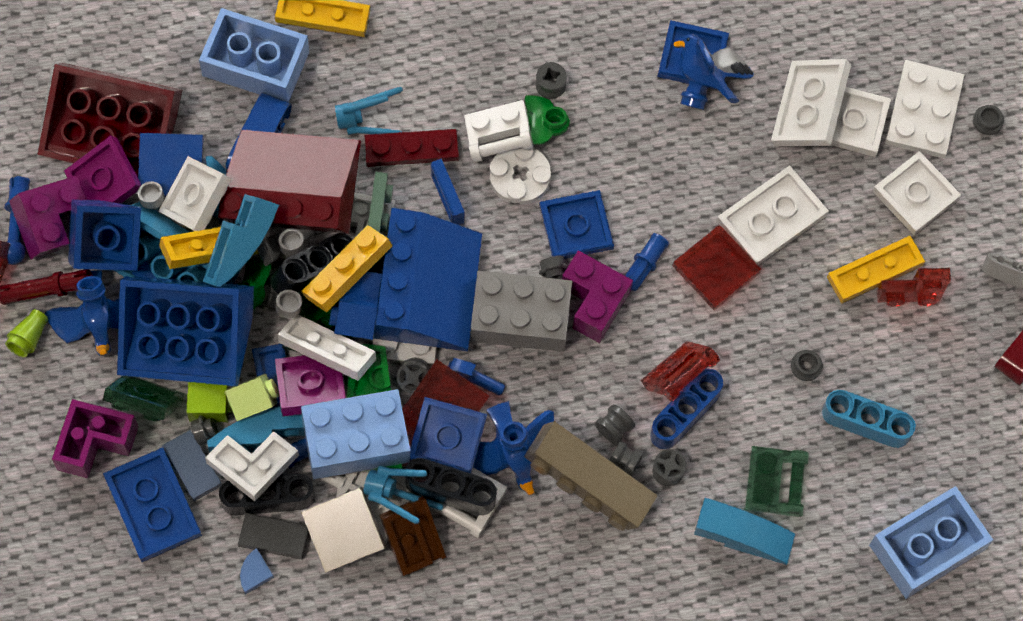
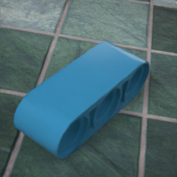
M845 390L831 392L822 407V416L828 424L894 448L905 446L912 437L916 427L914 419L906 412ZM838 403L845 408V412L836 413L830 405ZM861 415H871L876 423H865ZM899 425L903 427L906 435L895 434L891 426Z

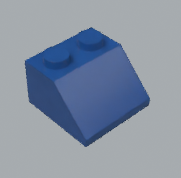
M72 199L68 262L73 269L137 271L141 207L100 200Z

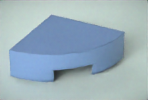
M257 548L246 557L241 567L240 580L245 595L274 578Z

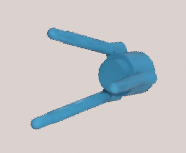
M397 87L354 102L335 105L339 129L347 128L348 135L356 133L384 134L402 132L400 130L357 126V123L363 122L361 109L387 102L388 97L401 93L403 88Z
M380 465L378 471L373 469L369 471L364 484V494L369 495L368 500L377 502L414 524H418L419 519L385 498L391 499L395 495L412 502L417 501L421 496L397 489V481L392 479V476L425 477L427 471L392 469ZM425 498L428 507L438 510L443 509L442 504Z

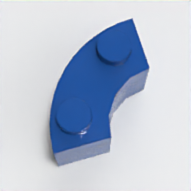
M368 270L338 300V307L333 306L331 308L329 325L335 326L334 334L373 340L382 278L381 272Z

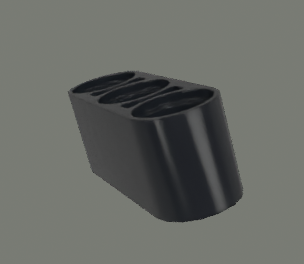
M337 233L287 258L272 274L271 286L273 290L278 294L284 290H294L296 292L303 290L338 255L336 251L340 253L353 238L346 233Z
M425 458L413 459L406 466V469L427 471L428 478L423 482H416L411 477L405 476L406 488L415 495L482 516L489 514L495 507L496 486L486 478ZM452 481L458 484L459 489L455 492H447L442 488V485ZM483 491L489 494L490 499L487 502H478L473 498V495Z
M304 474L280 475L267 488L276 493L271 500L265 501L258 498L256 501H253L230 481H226L219 489V498L224 511L234 516L245 515V513L261 514L303 510L311 506L314 501V486L312 480ZM299 486L308 489L304 497L297 498L291 494L292 490ZM239 492L243 495V498L238 503L233 504L226 501V498L231 493Z

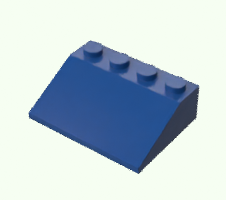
M391 208L387 238H389L392 247L384 256L373 339L468 352L482 233L424 212Z
M148 277L121 279L117 375L238 386L253 320L254 286L223 284L221 287H217L205 282Z

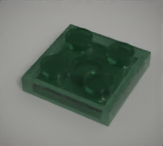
M121 376L105 388L102 400L112 403L111 406L114 409L120 411L133 410L142 413V417L147 420L160 421L166 419L181 406L185 393L136 377Z

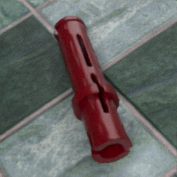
M90 269L70 273L59 271L54 272L52 276L0 285V302L3 305L50 295L66 296L68 292L77 290L76 285L78 281L85 277L93 276Z

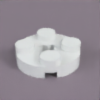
M521 147L498 153L490 164V185L494 193L505 202L528 205L539 200L548 189L551 180L550 164L547 158L535 148L524 150ZM514 170H526V180L522 181L520 178L513 179L515 175Z

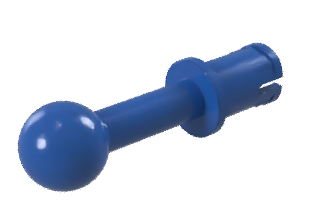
M22 176L10 178L9 198L4 206L5 210L10 212L8 241L2 245L0 255L2 260L10 265L21 263L26 255L25 247L20 242L21 232L9 202L18 193L29 190L30 180Z

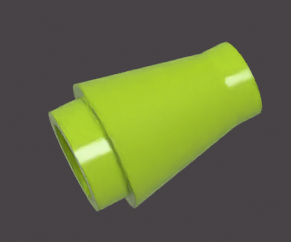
M33 309L24 320L7 334L6 347L17 356L23 358L27 357L29 353H34L42 331L48 322V317L41 311Z

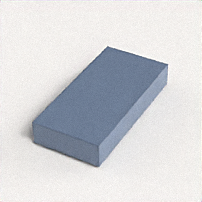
M191 430L162 445L194 502L221 487V481L214 469L206 463V456L200 445L196 442Z

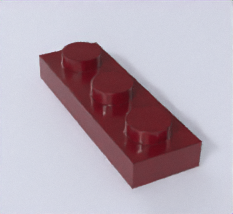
M457 129L364 135L367 167L431 163L441 158L443 162L459 161Z

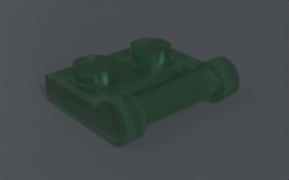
M752 446L744 510L802 517L804 505L801 504L804 467L808 464L809 453L802 450L788 451ZM783 462L792 463L787 503L779 502Z

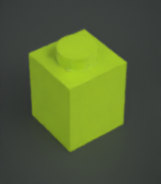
M188 382L187 416L189 422L198 419L202 415L206 419L213 418L215 422L228 423V413H233L225 394L228 385Z

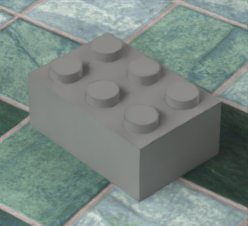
M477 271L470 342L564 352L572 281Z

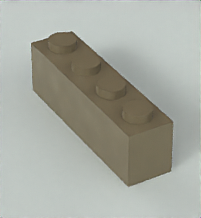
M555 421L542 426L524 455L526 459L532 462L530 466L542 475L549 474L557 480L556 484L560 489L570 494H577L584 499L582 503L588 509L594 512H602L609 517L608 522L612 526L622 531L639 528L658 496Z

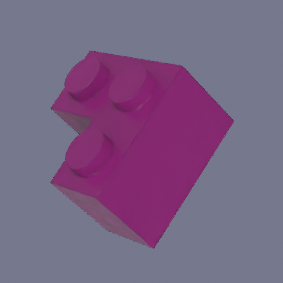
M77 175L20 192L9 200L30 260L54 253L70 244L60 218L71 215L72 199L86 200Z
M578 250L562 275V280L572 281L571 294L583 300L574 316L573 329L600 343L630 295L633 280Z
M72 399L52 457L57 471L89 478L98 449L129 456L139 428L135 415Z

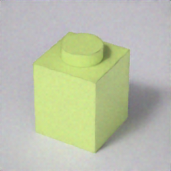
M266 373L225 391L237 421L278 404L277 397H279L277 385L273 379H268Z

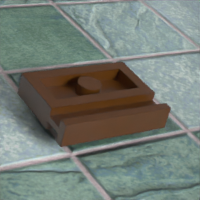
M423 496L415 502H408L399 506L419 519L418 524H414L391 510L379 515L399 571L403 576L433 564V561L439 558H446L427 501Z

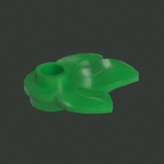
M535 95L525 96V106L533 145L544 144L552 136L561 135L568 130L570 120L565 110L554 106L547 98Z
M249 259L242 283L236 284L254 286L253 309L260 306L265 298L264 284L271 270V264L265 266L262 259L259 262Z

